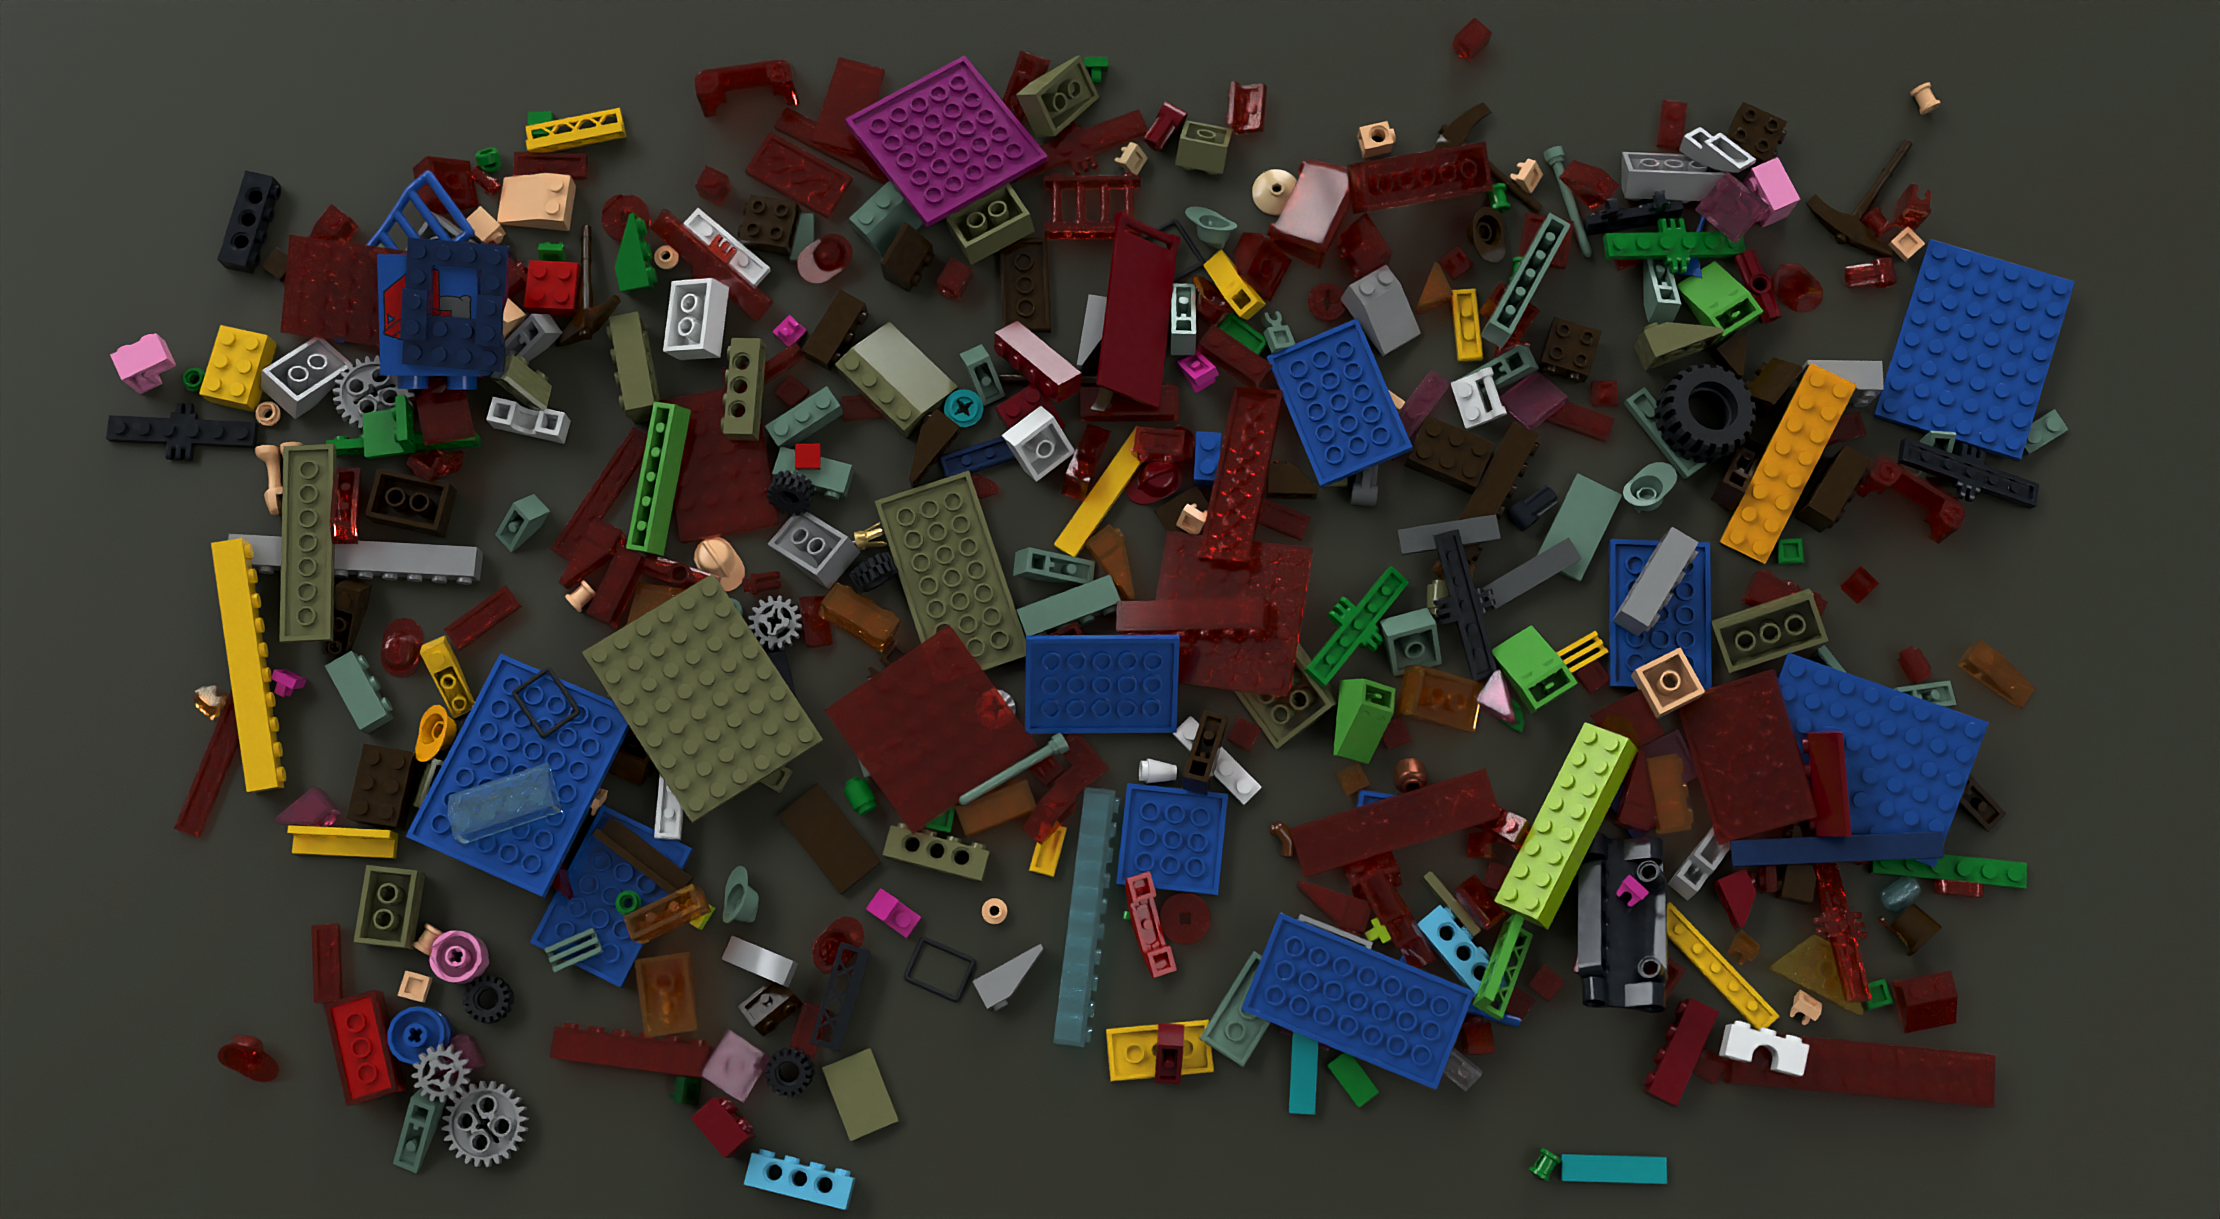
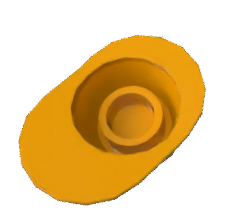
M433 705L428 708L421 719L415 748L416 759L420 762H427L439 751L448 749L455 739L457 732L456 723L447 716L445 708L441 705Z

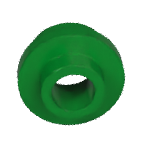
M200 368L188 369L183 374L182 382L184 387L191 392H199L205 372ZM196 377H199V381L196 384H193V380Z
M631 890L621 892L615 901L617 911L624 916L635 915L639 912L642 905L640 896ZM627 899L633 900V906L631 908L625 907V901Z

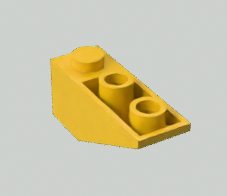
M1222 249L1203 265L1224 298L1239 317L1249 320L1266 305Z
M444 635L422 645L420 654L453 719L470 712L475 701L446 636Z

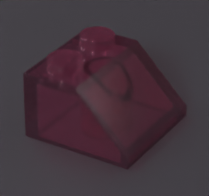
M1727 172L1710 193L1702 199L1695 210L1736 244L1769 205Z

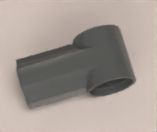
M1378 465L1355 475L1350 504L1367 507L1376 506Z

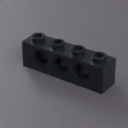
M245 170L217 258L225 268L253 274L255 267H258L262 245L267 241L268 225L274 218V206L276 200H279L281 196V185L273 176ZM263 197L261 202L255 204L258 198ZM256 219L253 225L248 226L251 220ZM249 242L245 248L241 249L243 243Z

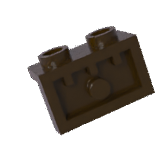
M769 980L738 1007L752 1027L761 1036H765L774 1031L777 1025L788 1016L793 1015L803 1003L790 987Z

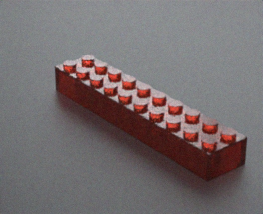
M1776 1034V1036L1786 1039V1035ZM1796 1036L1802 1038L1801 1043L1809 1045L1804 1073L1800 1077L1770 1070L1772 1055L1766 1047L1761 1045L1754 1050L1751 1062L1744 1063L1726 1058L1725 1084L1980 1108H1993L1995 1103V1054Z

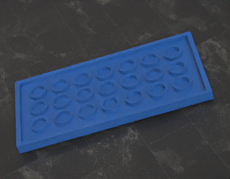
M1279 912L1241 1010L1436 1090L1473 998L1474 991Z

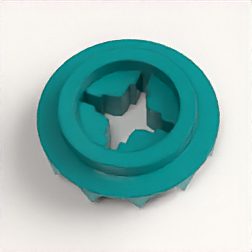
M966 389L957 390L946 399L944 413L960 427L967 428L976 425L977 421L982 418L983 403L975 392ZM958 402L963 406L970 405L968 408L969 416L963 412L957 413L960 410Z

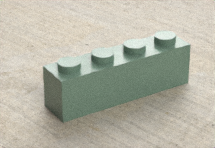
M1107 575L1017 609V614L1026 636H1048V634L1056 631L1058 634L1065 633L1072 629V625L1077 623L1081 625L1091 623L1095 620L1094 617L1104 614V616L1112 615L1118 612L1117 608L1121 607V600L1111 575Z

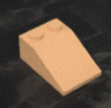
M551 173L504 177L497 222L500 225L569 231L576 191L573 179L570 175Z

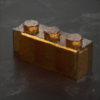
M838 582L835 583L823 599L819 610V616L883 653L898 632L901 620L893 612L885 611L871 599L858 595L851 587L843 586Z
M1677 753L1643 758L1642 763L1656 834H1667L1692 829L1691 823L1694 822L1691 808L1687 807L1686 798L1689 797L1687 784L1682 781L1681 773L1684 772L1682 759L1678 758Z
M1020 778L1011 780L1006 783L1007 787L997 790L996 787L967 805L960 804L956 806L955 809L966 837L970 838L1038 811L1027 780L1021 781Z
M691 884L623 916L631 940L644 944L710 913L711 909L703 889Z

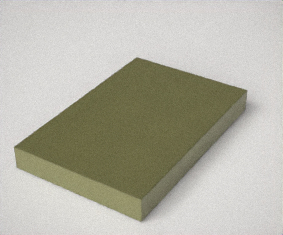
M871 1048L822 1068L850 1141L899 1121Z

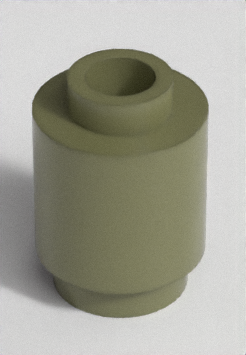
M1433 580L1432 584L1427 585V608L1432 617H1448L1447 613L1442 615L1436 614V610L1445 608L1444 604L1434 606L1433 603L1436 599L1449 596L1445 580Z

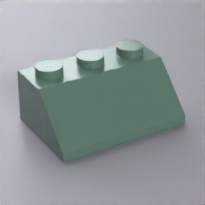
M890 181L849 218L851 228L882 258L905 222L916 231L924 224Z

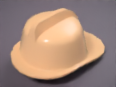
M710 537L703 540L697 546L694 560L705 578L714 574L725 591L734 590L742 583L745 576V567L733 547L725 539Z

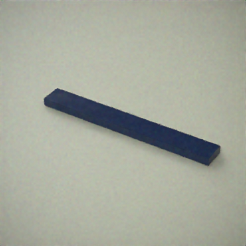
M1942 831L1852 835L1848 837L1825 836L1730 841L1732 867L1944 858Z

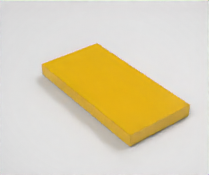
M1209 1020L1169 1023L1184 1024L1181 1075L1214 1072L1212 1048L1199 1039ZM1158 1024L1106 1029L1111 1082L1155 1078Z

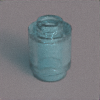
M1911 876L1901 877L1881 891V902L1888 910L1892 909L1897 912L1916 900L1918 894L1921 893V888Z

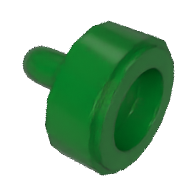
M486 148L475 154L477 165L484 172H495L502 165L498 149ZM495 163V165H493V166H489V167L485 166V165H489V164Z

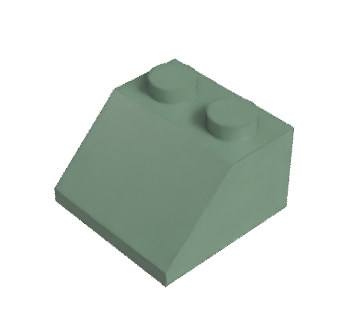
M1428 608L1379 620L1384 640L1383 644L1394 677L1442 664L1437 626Z

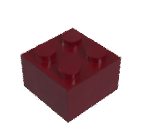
M714 1096L691 1117V1120L724 1158H732L756 1137L752 1133L755 1128L745 1117H739L735 1113L738 1108L729 1098Z

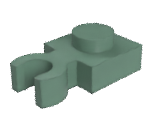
M1278 311L1273 314L1272 319L1268 313H1264L1261 317L1262 324L1267 328L1264 331V336L1272 354L1296 344L1288 325H1281L1282 316Z

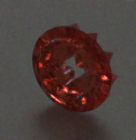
M1333 283L1317 285L1309 294L1308 305L1310 312L1317 319L1320 318L1326 322L1332 319L1336 320L1346 309V306L1340 300L1345 292ZM1327 294H1329L1330 301L1334 302V304H1330L1328 311L1325 308V304L1320 302L1325 300Z

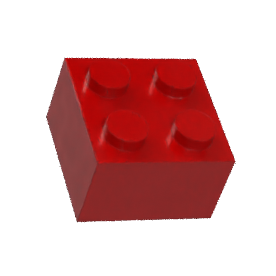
M529 260L524 303L530 315L550 314L551 317L574 318L579 313L580 265L576 262Z

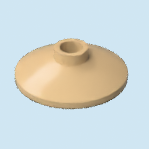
M1278 169L1268 170L1262 173L1253 184V201L1262 212L1268 215H1284L1292 211L1298 204L1300 187L1297 180L1290 173ZM1278 186L1281 188V191L1274 192L1272 188Z

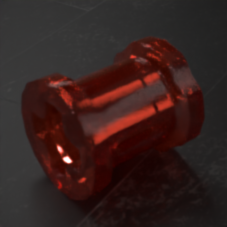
M1879 206L1866 214L1861 220L1863 223H1867L1873 230L1876 239L1894 227V224L1892 222L1889 223L1880 212L1881 208Z

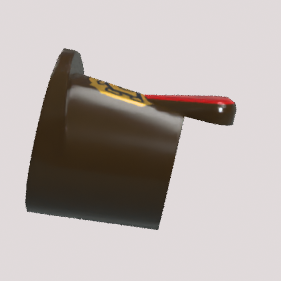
M1915 903L1910 905L1891 924L1882 915L1877 919L1880 924L1897 934L1909 949L1906 954L1908 957L1919 950L1942 928L1939 923Z

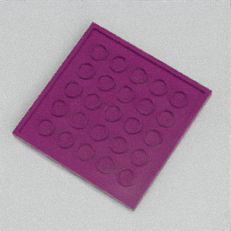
M965 55L845 118L847 128L927 228L1047 162L1046 153Z

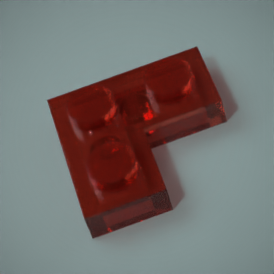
M1072 733L1065 739L1070 750L1063 753V755L1072 767L1054 781V784L1070 802L1109 770L1079 733Z

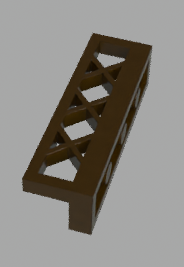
M614 817L610 818L601 831L596 829L592 834L677 899L693 880V877Z

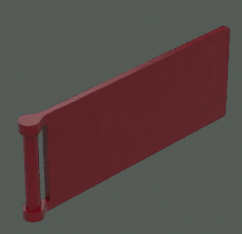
M1118 211L1114 217L1115 235L1096 384L1099 387L1152 408H1158L1160 406L1176 255L1181 238L1174 234L1168 235L1128 217V214L1123 211ZM1124 227H1129L1163 242L1168 249L1124 230Z

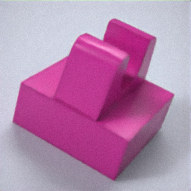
M789 315L773 331V334L792 350L808 332Z
M275 669L270 678L277 682L274 693L285 697V695L289 697L294 689L303 688L307 680L287 669Z
M1629 874L1622 881L1616 895L1620 897L1622 893L1629 892L1631 900L1627 905L1633 906L1649 892Z

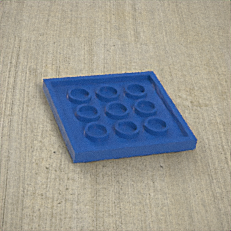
M1127 783L1116 885L1125 886L1126 878L1150 871L1155 889L1218 896L1228 794L1208 792V795H1203L1178 788Z

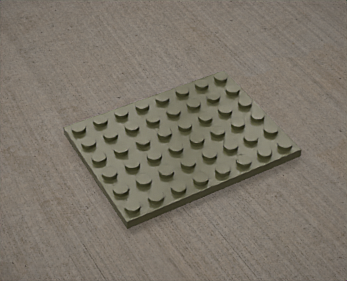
M711 574L582 652L589 666L692 824L823 742L815 726L714 574Z

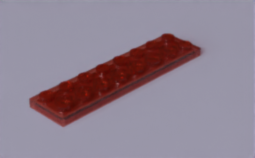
M1234 388L1199 549V562L1249 566L1284 398L1283 390Z
M1484 768L1290 828V832L1304 877L1307 878L1501 818L1486 769Z

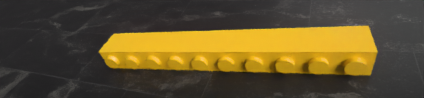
M243 538L211 543L246 791L256 793L284 788L283 782L286 781V771L284 767H281L280 757L283 756L282 745L280 742H277L276 732L279 731V722L273 714V707H275L276 701L274 693L270 692L269 682H272V679H270L272 676L271 670L266 666L265 657H268V647L262 638V633L265 632L264 621L262 618H259L258 608H261V598L255 590V583L258 582L255 568H252L251 559L254 558L253 546Z

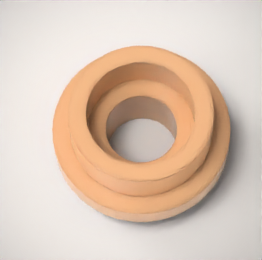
M665 245L656 250L654 260L658 267L668 270L677 265L679 254L674 247ZM664 254H670L669 259H662Z
M267 401L258 405L255 416L262 425L272 426L279 421L281 410L277 404ZM272 411L273 414L266 418V413Z
M997 898L989 899L982 907L983 918L990 924L1003 922L1007 916L1006 904ZM993 906L999 908V914L996 916L990 914V909Z

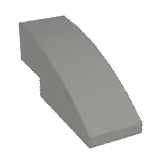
M1701 127L1684 135L1679 150L1702 165L1726 172L1739 173L1753 165L1756 161L1754 157L1722 133L1712 136Z
M1715 823L1684 861L1668 885L1688 901L1698 892L1708 876L1714 872L1730 849V841H1736V838L1718 823Z
M731 936L722 956L724 961L786 987H789L798 963L735 936Z

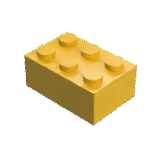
M220 325L199 394L210 403L256 412L263 392L260 388L262 370L271 365L277 344L268 335Z

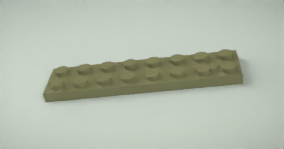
M334 444L284 446L279 640L281 643L333 641L336 446Z

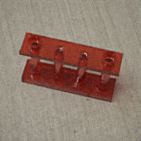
M1054 173L1044 176L1045 190H1052V220L1044 222V235L1047 237V240L1114 239L1115 224L1110 219L1109 189H1124V212L1128 214V217L1134 219V189H1141V175L1123 173L1122 175L1063 176L1062 174ZM1061 189H1076V220L1073 222L1061 220ZM1085 189H1100V219L1098 222H1088L1086 220ZM1126 226L1124 227L1125 231L1141 237L1140 232Z

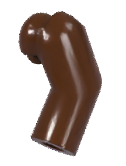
M1283 822L1272 823L1269 831L1272 836H1277L1282 841L1281 856L1293 858L1294 833Z

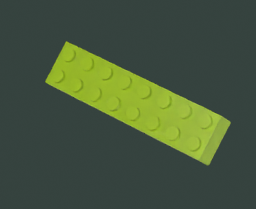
M1586 722L1584 723L1494 900L1505 912L1513 915L1518 913L1524 917V920L1549 929L1638 751L1629 738Z

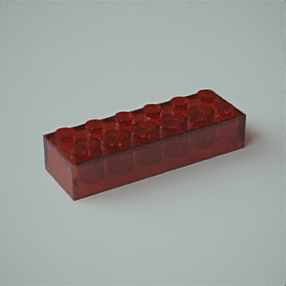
M1486 141L1346 165L1353 215L1493 190Z

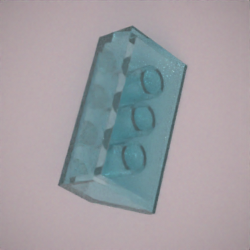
M549 763L449 795L448 817L454 838L462 844L562 812Z

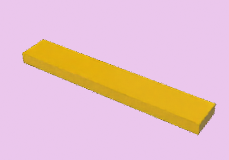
M1139 426L1135 427L1058 537L1054 547L1068 556H1078L1158 440L1155 436Z
M1668 902L1667 938L1756 1031H1760V1028L1767 1029L1779 1015L1671 902Z

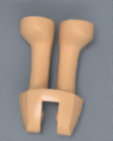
M300 442L282 443L280 448L274 445H261L255 448L256 457L264 461L267 466L269 483L264 497L272 516L282 514L283 486L281 484L280 462L281 454L283 457L284 446L303 445Z

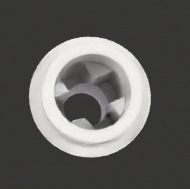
M1148 758L1146 761H1140V781H1145L1147 784L1176 780V765Z

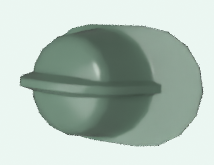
M1189 207L1185 211L1186 216L1196 223L1198 238L1217 249H1222L1225 246L1231 231L1237 228L1236 223L1204 207Z
M1655 462L1647 465L1624 486V499L1632 504L1638 513L1657 509L1662 504L1664 496L1676 484V470L1665 462Z
M738 866L731 872L726 884L722 917L725 923H730L732 920L752 923L756 917L759 896L755 890L748 886L747 871L743 866Z

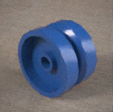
M409 1007L398 1013L391 1021L388 1029V1045L392 1054L400 1061L408 1064L422 1062L418 1056L421 1053L428 1055L427 1048L431 1046L437 1051V1046L443 1044L444 1050H446L453 1042V1028L449 1019L440 1011L431 1008Z

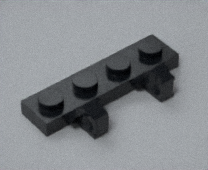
M1665 190L1655 191V195L1652 196L1653 203L1643 204L1630 209L1619 208L1617 198L1607 199L1605 210L1586 216L1583 226L1586 235L1589 236L1656 225L1659 218H1665L1666 223L1668 218H1674L1676 221L1677 218L1681 217L1684 209L1682 201L1666 200Z

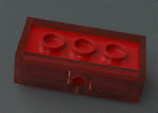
M371 990L324 1004L346 1106H359L406 1092L399 1059L392 1054L388 1045L390 1019L383 991Z

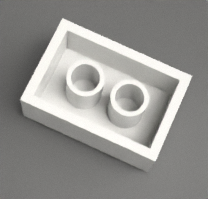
M713 278L672 281L663 352L679 360L720 358L729 287Z

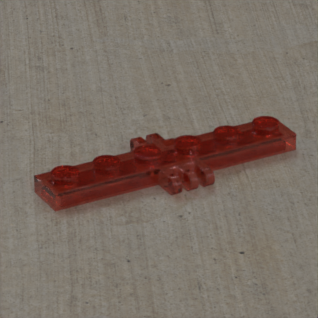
M1139 109L1084 130L1081 125L1076 126L1073 120L1069 123L1071 129L1068 130L1065 127L1062 132L1058 133L1060 139L1040 146L1047 155V162L1014 179L1013 183L1070 163L1075 176L1080 175L1078 168L1080 164L1084 173L1089 171L1086 163L1090 161L1093 169L1098 168L1094 153L1148 133Z
M668 209L662 210L650 229L694 266L691 270L694 275L690 280L713 278L729 287L728 297L755 321H760L773 301L730 264L738 250L735 247H731L726 253L731 245L727 240L719 247L723 241V237L720 234L708 245Z
M1838 863L1812 864L1817 877L1816 888L1823 912L1820 914V917L1813 919L1814 925H1822L1821 928L1815 929L1816 935H1825V939L1830 940L1845 1003L1868 1002L1872 1000L1857 942V940L1868 938L1867 932L1858 931L1865 928L1864 922H1856V920L1863 918L1862 912H1850Z

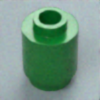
M856 776L845 783L846 787L843 789V792L854 812L857 811L859 816L867 814L877 807L875 803L877 799L865 778L859 779Z

